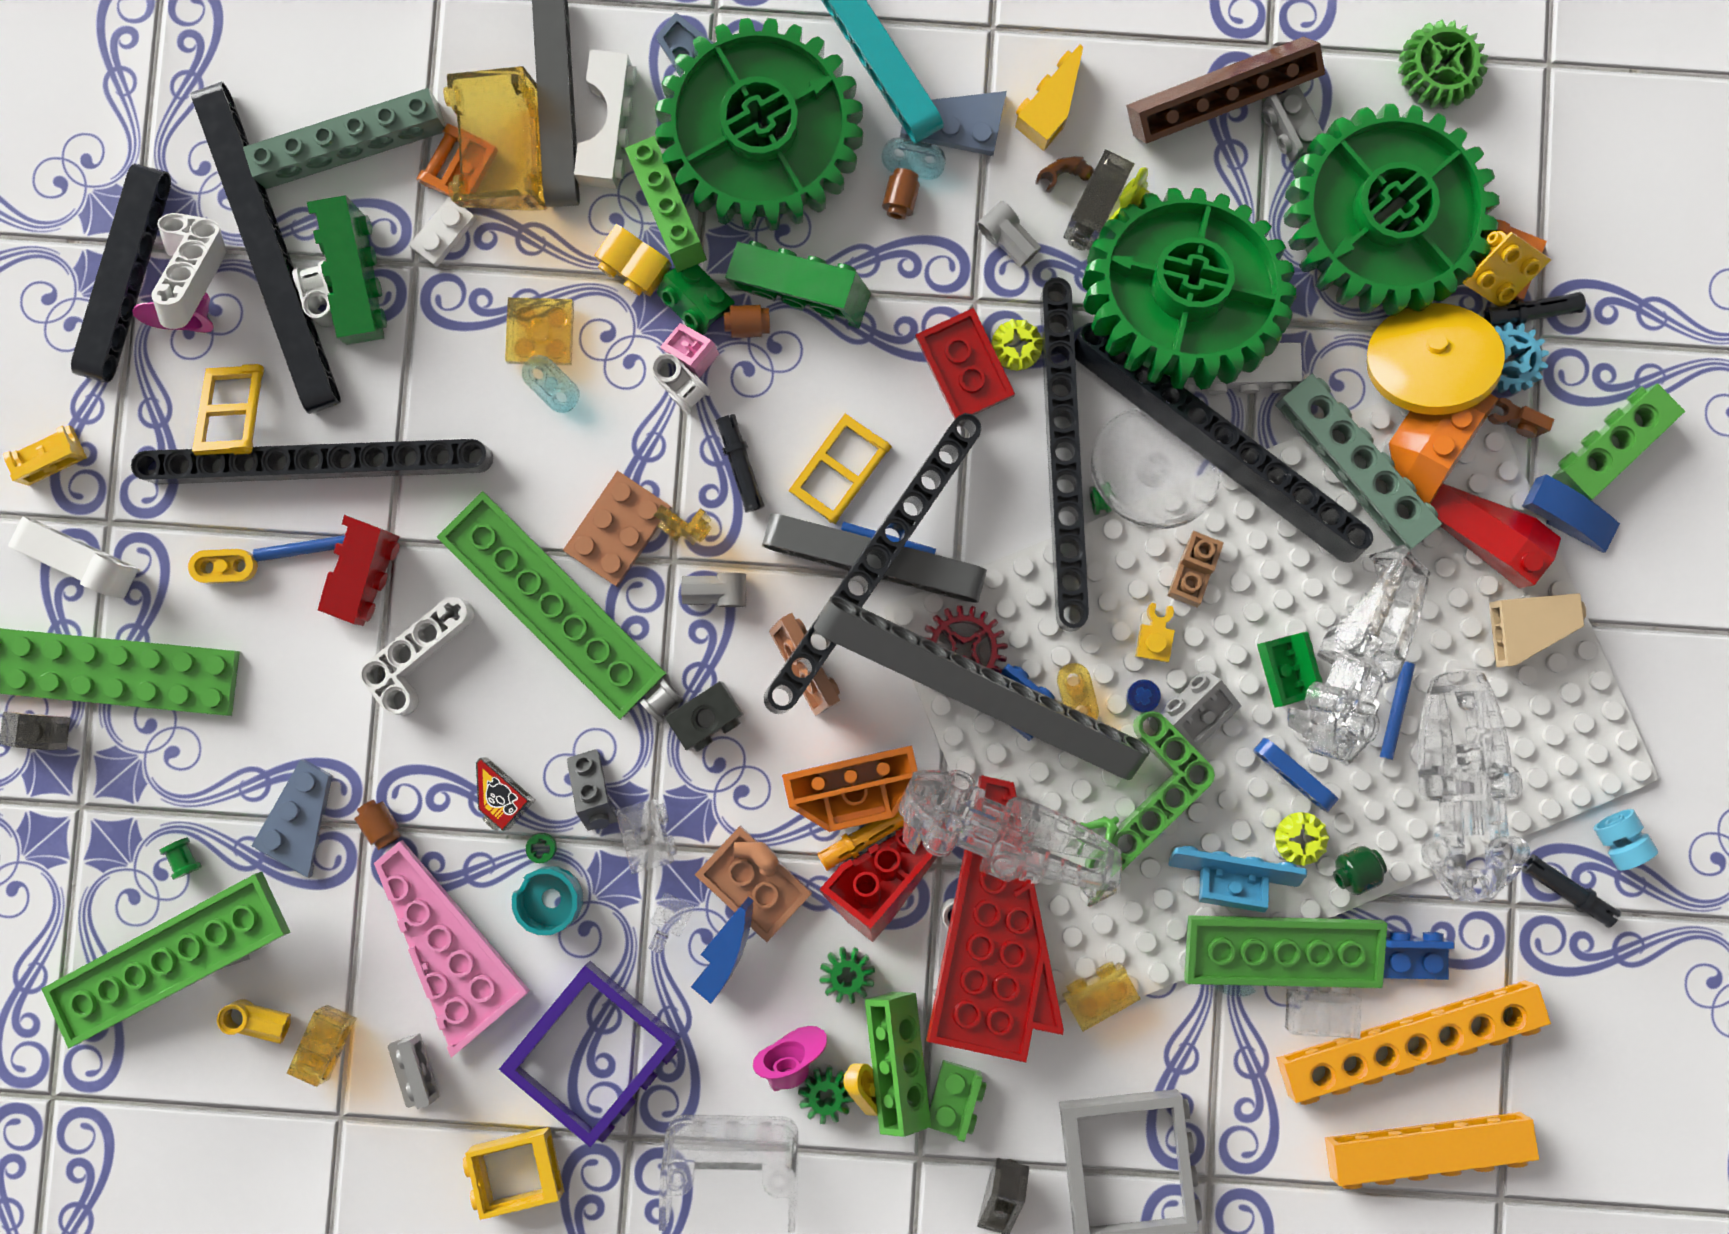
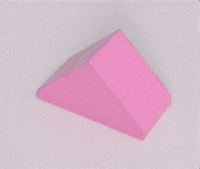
M682 323L675 328L660 347L666 353L677 357L699 379L719 355L717 347L712 340Z

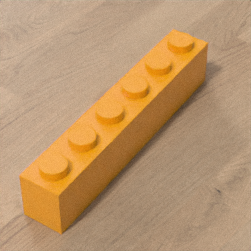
M1521 1112L1325 1137L1330 1178L1344 1189H1359L1363 1186L1362 1183L1375 1182L1378 1185H1390L1396 1182L1395 1179L1407 1177L1409 1180L1421 1181L1428 1179L1430 1174L1441 1173L1443 1176H1458L1462 1174L1461 1170L1474 1169L1477 1172H1489L1495 1170L1494 1166L1506 1164L1508 1167L1520 1168L1527 1166L1529 1161L1539 1160L1533 1119Z

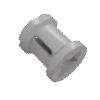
M664 679L660 682L661 687L648 699L643 698L640 701L646 711L659 723L664 720L663 715L674 704L684 701L678 692Z

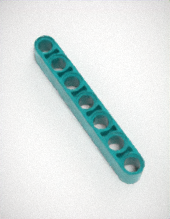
M821 0L910 139L916 144L944 128L942 117L868 2L866 0Z

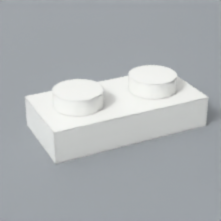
M449 196L411 241L409 246L437 268L477 218Z

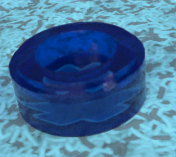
M1143 679L1135 681L1129 686L1126 699L1133 710L1149 712L1158 706L1161 693L1154 682Z

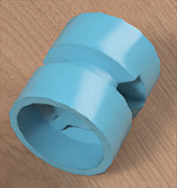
M1634 809L1614 813L1593 827L1603 846H1610L1608 854L1616 868L1620 871L1640 866L1658 854V849L1649 834L1641 833L1644 826Z

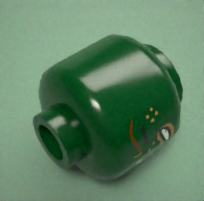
M1358 846L1337 857L1335 861L1336 870L1333 871V876L1341 889L1346 888L1354 895H1361L1383 883L1387 868L1384 859L1375 849L1371 850L1366 846Z

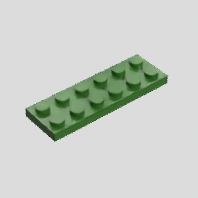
M1188 915L1184 981L1187 984L1383 988L1387 923L1383 920Z

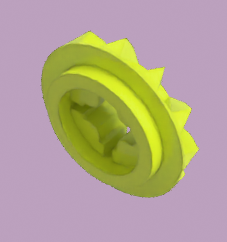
M1011 319L998 327L993 335L991 344L1003 367L1019 371L1025 370L1037 362L1042 353L1043 339L1038 332V328L1028 323L1027 320ZM1014 332H1016L1020 341L1028 342L1022 346L1021 357H1019L1015 347L1007 346L1009 343H1012Z
M1297 812L1286 816L1279 823L1275 833V844L1278 852L1285 860L1296 865L1305 866L1318 862V859L1327 852L1326 847L1330 839L1327 835L1326 825L1315 815L1305 812ZM1302 829H1304L1306 835L1315 837V840L1306 842L1303 849H1301L1300 843L1289 841V838L1299 836Z

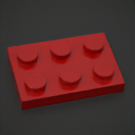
M974 308L915 334L918 345L954 420L964 413L976 415L1015 396V392Z

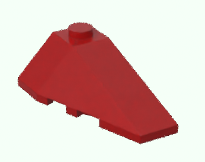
M1446 484L1442 485L1430 503L1438 513V520L1442 523L1440 527L1519 589L1534 586L1555 560L1561 537L1536 517Z
M928 812L896 831L894 836L878 845L876 843L869 847L866 853L856 859H850L841 864L819 890L851 926L874 942L898 913L955 832Z

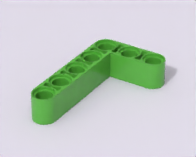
M1144 712L1138 715L1134 720L1133 729L1136 736L1173 774L1118 826L1119 831L1113 837V848L1119 850V838L1129 834L1133 839V846L1129 851L1121 852L1119 850L1120 858L1116 861H1111L1107 857L1104 839L1088 855L1085 861L1086 872L1098 882L1106 883L1115 879L1214 781L1215 773L1211 764L1158 712ZM1148 717L1154 718L1158 723V730L1152 736L1147 735L1143 730V722ZM1172 741L1177 742L1181 748V753L1175 760L1170 759L1166 754L1167 745ZM1195 765H1199L1204 772L1203 779L1197 784L1193 783L1189 776L1190 770ZM1175 788L1180 793V801L1177 805L1171 807L1167 804L1165 797L1170 789ZM1148 811L1154 812L1157 818L1155 826L1151 829H1145L1141 821L1143 815ZM1102 857L1107 858L1110 864L1109 870L1103 875H1097L1094 872L1095 861Z

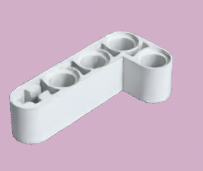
M170 213L162 216L158 220L157 225L165 251L173 257L151 296L160 324L168 329H178L187 325L226 255V248L219 223L215 220Z
M22 516L8 545L18 552L81 580L80 584L84 587L112 597L125 598L139 570L127 562L25 516Z
M455 597L444 599L364 664L360 672L361 680L386 712L393 715H407L414 712L419 703L418 694L405 677L470 625L474 618L472 605L465 600ZM454 606L461 608L458 611L459 619L452 618L454 615L452 608ZM434 625L437 630L436 638L428 642L425 639V630L428 626ZM407 645L411 650V657L407 662L403 663L399 658V653ZM381 666L384 668L386 676L378 684L374 679V672ZM401 691L406 697V703L401 709H398L394 704V697Z

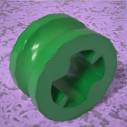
M1102 484L1099 489L1095 488V486H1090L1089 495L1094 515H1099L1101 510H1105L1107 513L1112 512L1111 496L1107 484Z
M538 833L532 836L526 844V854L535 863L549 861L557 850L555 839L547 833ZM540 839L547 841L545 846H550V851L543 853L542 857L536 855L537 850L533 851V844H538Z

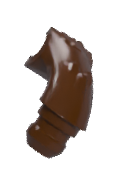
M1065 157L1057 159V161L1042 169L1038 173L1035 183L1037 185L1041 179H1048L1050 184L1046 192H1051L1060 174L1069 173L1070 175L1073 174L1080 177L1083 181H1088L1093 175L1094 169L1086 163L1087 161L1084 160V157Z

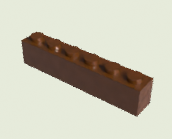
M1301 37L1130 103L1126 107L1133 136L1147 144L1325 75L1321 45L1317 41Z

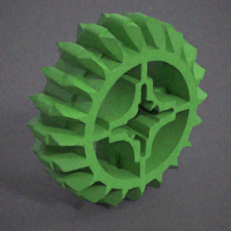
M1443 19L1437 21L1434 26L1429 22L1421 30H1416L1411 35V39L1407 40L1403 45L1404 51L1400 54L1398 60L1402 65L1398 68V74L1406 75L1401 81V85L1411 86L1408 96L1415 93L1420 96L1418 104L1423 103L1427 99L1429 100L1430 109L1435 108L1439 102L1443 109L1448 108L1452 103L1457 106L1464 99H1470L1475 94V89L1482 85V77L1487 73L1488 69L1484 66L1488 55L1480 53L1484 49L1485 43L1476 44L1475 40L1478 33L1471 34V36L1466 33L1468 24L1458 29L1456 28L1455 20L1451 21L1447 27ZM1421 56L1423 57L1422 61L1426 66V73L1422 67ZM1459 58H1461V60H1462V62H1463V65H1464V68H1463L1462 65L1460 64V59H1459ZM1448 59H1450V61L1446 64V67L1442 65L1438 70H1435L1436 67L1440 64V62L1444 63Z

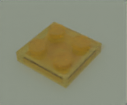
M508 297L505 361L508 364L572 365L574 301L572 299Z

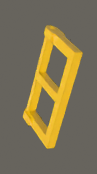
M246 364L236 367L205 369L192 452L195 455L249 454L252 452L261 381L264 374V367L262 365ZM251 378L248 403L212 405L215 380ZM246 414L242 440L206 442L210 416Z
M845 413L788 491L825 517L830 523L836 525L840 516L892 446L889 442L883 440ZM846 427L878 449L859 476L827 454ZM821 461L853 483L834 511L802 489Z

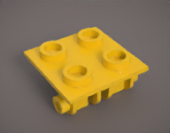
M1493 231L1487 236V243H1489L1492 252L1477 266L1473 276L1467 277L1462 283L1495 305L1503 306L1508 305L1551 259L1512 232L1506 235L1502 231Z

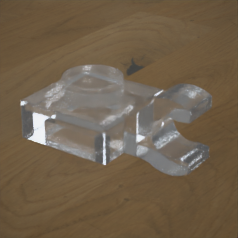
M665 892L650 921L658 929L648 949L660 954L664 950L671 933L680 937L695 906Z

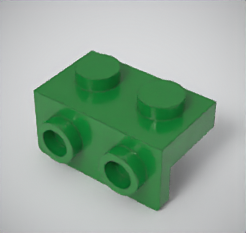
M698 264L678 273L676 268L672 269L664 275L657 290V294L663 303L670 307L684 321L687 327L701 335L706 334L710 324L723 316L724 312L730 311V306L735 304V301Z
M1307 631L1257 644L1274 708L1325 695L1322 677Z

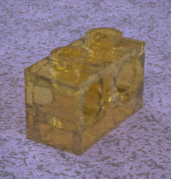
M329 1005L315 1010L286 1074L315 1087L329 1080L357 1018Z

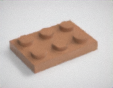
M617 470L563 551L618 587L672 507Z
M793 613L780 618L769 630L785 662L807 632L803 622L799 618L795 619ZM793 662L792 671L794 675L799 678L806 677L808 674L806 665L802 662ZM821 666L803 693L815 716L840 701L838 697L840 691L835 680L832 677H827Z
M740 825L699 869L695 876L734 912L738 910L748 896L754 900L751 928L763 940L768 942L812 892L779 861L777 872L767 877L760 873V868L752 859H734V842H758Z

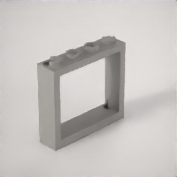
M1177 1089L1059 1102L1074 1234L1198 1233L1197 1221L1202 1220L1200 1201L1194 1198L1193 1187L1198 1186L1196 1167L1190 1164L1189 1153H1194V1142L1192 1133L1186 1130L1185 1119H1190V1108L1188 1100L1183 1099V1096ZM1171 1108L1184 1217L1089 1227L1077 1118Z

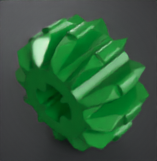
M844 946L840 947L839 954L841 958L839 959L834 953L829 952L827 957L833 965L822 963L820 966L823 972L829 974L821 976L819 981L821 984L832 983L826 988L825 994L829 996L837 990V1003H841L844 994H848L850 1004H854L855 992L862 998L867 997V992L862 985L867 987L874 986V980L865 976L875 973V967H863L870 957L865 954L857 960L859 949L856 947L852 949L851 956H846ZM845 967H849L850 972L853 970L856 972L852 976L851 982H844V977L842 979L839 978Z
M831 1065L827 1066L826 1075H822L820 1068L815 1067L813 1069L815 1079L808 1075L804 1081L807 1087H799L798 1095L806 1097L800 1101V1108L806 1109L811 1107L807 1115L810 1120L817 1113L820 1114V1124L826 1123L827 1115H830L832 1121L837 1123L839 1121L837 1110L847 1115L850 1108L845 1103L854 1102L845 1089L844 1082L841 1083L845 1072L840 1070L834 1077L832 1076L833 1067ZM832 1090L833 1099L829 1097L825 1098L824 1101L820 1099L821 1091Z

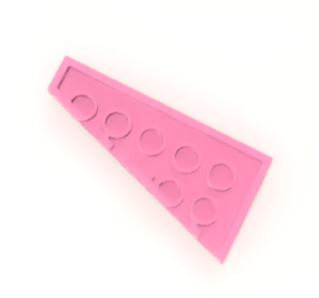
M402 840L374 862L387 898L393 905L398 918V926L401 933H404L409 946L408 951L425 994L431 1001L437 1016L435 1019L439 1029L443 1031L448 1044L447 1049L452 1058L530 990Z

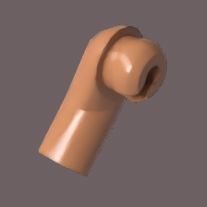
M734 842V859H752L760 868V873L767 877L777 872V856L765 843Z

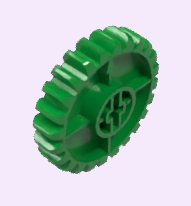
M743 18L739 23V33L732 35L726 25H718L715 27L717 42L711 44L704 37L698 36L695 38L693 45L696 57L692 58L687 54H679L674 60L679 76L669 75L665 76L662 80L661 85L666 98L657 101L655 105L656 116L662 123L656 128L655 137L658 145L666 149L662 154L663 164H667L670 173H677L675 185L679 193L685 195L695 191V209L699 212H705L716 204L717 218L721 224L726 225L729 223L735 213L741 214L743 229L748 231L754 228L758 217L765 218L766 225L770 231L778 230L780 215L785 213L795 225L803 223V206L807 204L812 210L822 212L826 209L824 190L835 195L842 193L844 190V177L841 173H852L857 167V156L853 150L862 146L864 132L857 125L863 118V105L861 102L853 99L856 94V81L851 76H841L844 60L838 54L824 58L825 41L817 36L806 44L802 43L801 26L793 24L783 35L778 33L776 19L767 18L762 31H755L751 19ZM758 121L760 122L763 129H760L757 123ZM786 133L782 138H780V139L777 141V137H779V136H781L782 134Z
M1393 103L1385 104L1376 116L1371 109L1364 107L1358 109L1351 120L1344 117L1338 118L1331 124L1326 134L1321 133L1312 140L1307 148V154L1303 155L1293 168V174L1296 179L1290 183L1285 191V198L1293 205L1283 217L1284 224L1292 228H1299L1290 238L1288 244L1292 250H1306L1308 255L1301 261L1299 267L1303 272H1310L1315 269L1321 272L1315 284L1321 292L1334 284L1338 287L1336 302L1345 305L1354 296L1359 297L1361 312L1369 314L1382 303L1383 310L1387 315L1396 316L1407 306L1415 311H1422L1433 300L1438 302L1444 301L1455 293L1457 285H1463L1462 282L1467 277L1473 276L1477 269L1475 264L1480 263L1490 253L1491 247L1487 243V236L1493 231L1497 232L1498 221L1487 214L1496 208L1500 202L1499 195L1494 192L1484 191V188L1495 179V175L1491 169H1477L1475 164L1483 157L1484 152L1480 147L1464 149L1462 144L1467 137V132L1463 128H1457L1448 134L1444 131L1446 125L1445 116L1437 113L1428 123L1424 122L1421 107L1412 105L1400 117L1399 110ZM1379 189H1383V191L1369 204L1368 201L1377 193V191ZM1400 196L1406 201L1402 208H1399L1383 223L1380 224L1375 220V217L1380 212L1385 210ZM1412 217V221L1401 232H1397Z
M1168 188L1163 202L1156 194H1145L1141 199L1139 207L1135 204H1129L1126 208H1121L1118 219H1109L1102 226L1099 239L1092 243L1087 257L1088 265L1082 278L1083 288L1087 291L1083 305L1085 312L1095 315L1091 326L1094 334L1101 337L1110 335L1105 348L1110 356H1117L1125 352L1128 358L1124 368L1134 372L1142 365L1147 367V380L1154 384H1157L1163 374L1170 375L1171 385L1174 389L1183 390L1188 378H1193L1196 386L1203 390L1210 389L1216 376L1225 384L1235 382L1241 371L1247 373L1255 371L1261 364L1264 356H1269L1275 351L1281 341L1282 334L1286 331L1292 320L1293 312L1290 307L1295 301L1297 293L1296 288L1289 282L1295 271L1292 263L1287 260H1280L1286 249L1283 241L1278 239L1268 241L1266 239L1272 226L1266 220H1260L1254 224L1249 221L1252 208L1244 204L1234 211L1229 208V196L1222 193L1217 195L1214 202L1207 201L1204 189L1194 188L1190 198L1184 199L1182 192L1178 188Z

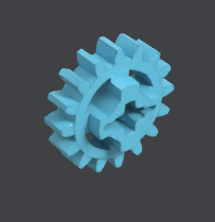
M1511 322L1506 323L1502 328L1499 326L1494 327L1503 342L1505 360L1510 355L1519 354L1518 357L1514 358V361L1504 363L1502 374L1507 375V377L1501 375L1497 384L1498 393H1503L1509 388L1511 394H1516L1521 391V388L1525 391L1533 387V382L1543 378L1539 371L1548 368V364L1543 362L1542 358L1549 355V351L1541 350L1539 347L1545 340L1539 339L1536 341L1533 338L1536 334L1535 329L1528 333L1524 332L1525 324L1523 323L1517 325L1514 329Z

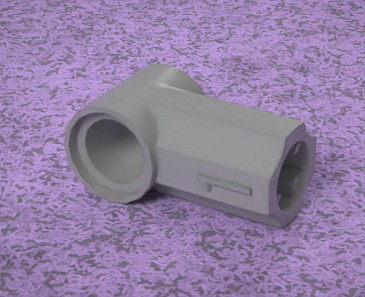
M1000 201L977 222V226L988 241L992 244H998L1021 268L1034 258L1041 250V246L1019 224L1020 220L1014 210L1004 201Z
M717 573V576H682V604H717L718 607H746V574Z

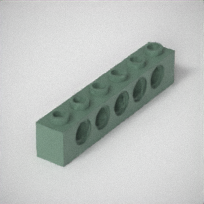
M425 88L244 146L243 149L252 177L265 189H269L441 134L445 127V122L438 101L429 88Z
M1312 373L1282 397L1275 406L1400 552L1404 553L1413 549L1442 525L1438 520L1437 511L1432 505L1427 502L1424 503L1416 494L1417 489L1408 478H1402L1395 470V463L1391 457L1376 448L1371 434L1365 428H1359L1352 420V413L1348 407L1341 402L1338 403L1330 394L1331 390L1328 384L1323 379L1316 378ZM1311 405L1319 406L1323 410L1324 417L1322 419L1313 416ZM1333 430H1339L1343 433L1345 437L1344 444L1337 443L1333 439ZM1354 455H1361L1365 459V469L1355 465ZM1376 479L1386 483V494H1382L1376 489ZM1398 504L1404 505L1408 509V519H1403L1398 515Z

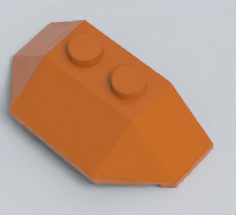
M1490 394L1483 401L1469 409L1445 415H1427L1409 411L1388 446L1391 459L1395 463V470L1402 478L1406 477L1414 484L1417 489L1416 494L1424 503L1430 504L1499 398Z
M910 745L783 774L782 778L789 808L828 832L895 817L918 781L919 774L913 748Z

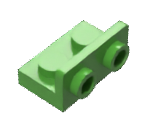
M946 1060L942 1061L929 1106L931 1129L957 1136V1140L965 1142L967 1133L973 1134L977 1121V1115L973 1114L976 1101L982 1102L986 1090V1082L982 1081L981 1071Z

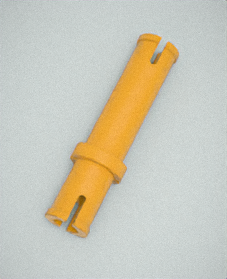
M902 805L895 817L868 823L849 835L845 833L841 836V840L818 852L817 855L826 871H829L852 856L853 858L858 857L860 851L900 827L911 823L912 820Z

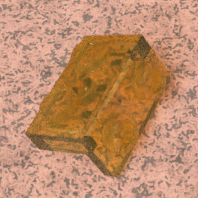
M663 505L654 514L660 521L657 527L676 542L681 537L693 546L696 541L701 543L712 529L709 525L712 519L701 508L689 524Z
M1113 961L1108 962L1095 970L1097 975L1086 981L1084 978H1079L1066 986L1068 991L1063 993L1062 996L1082 1032L1141 1000L1127 975L1125 967L1120 962L1115 965Z

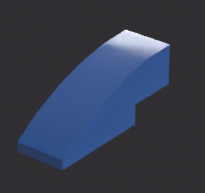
M1547 474L1535 479L1522 505L1523 508L1547 519L1546 524L1602 553L1607 551L1620 525L1617 520L1597 504Z
M749 896L700 954L710 964L699 975L691 988L710 1004L732 976L746 946L752 922L754 900Z

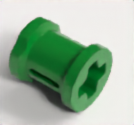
M188 837L175 841L159 850L161 855L166 856L173 871L171 875L173 880L202 867L200 862L195 861L188 846L190 842Z

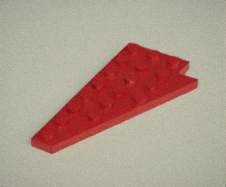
M981 775L978 780L926 1041L1026 1063L1033 1029L1063 1035L1064 1028L1014 782Z

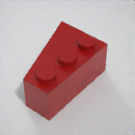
M344 515L342 525L347 526L343 544L336 543L333 553L339 555V559L334 572L330 571L327 574L317 610L349 623L364 626L365 622H368L374 614L376 605L373 602L377 592L381 591L386 584L388 574L385 572L389 562L393 561L398 554L400 548L398 540L400 536Z

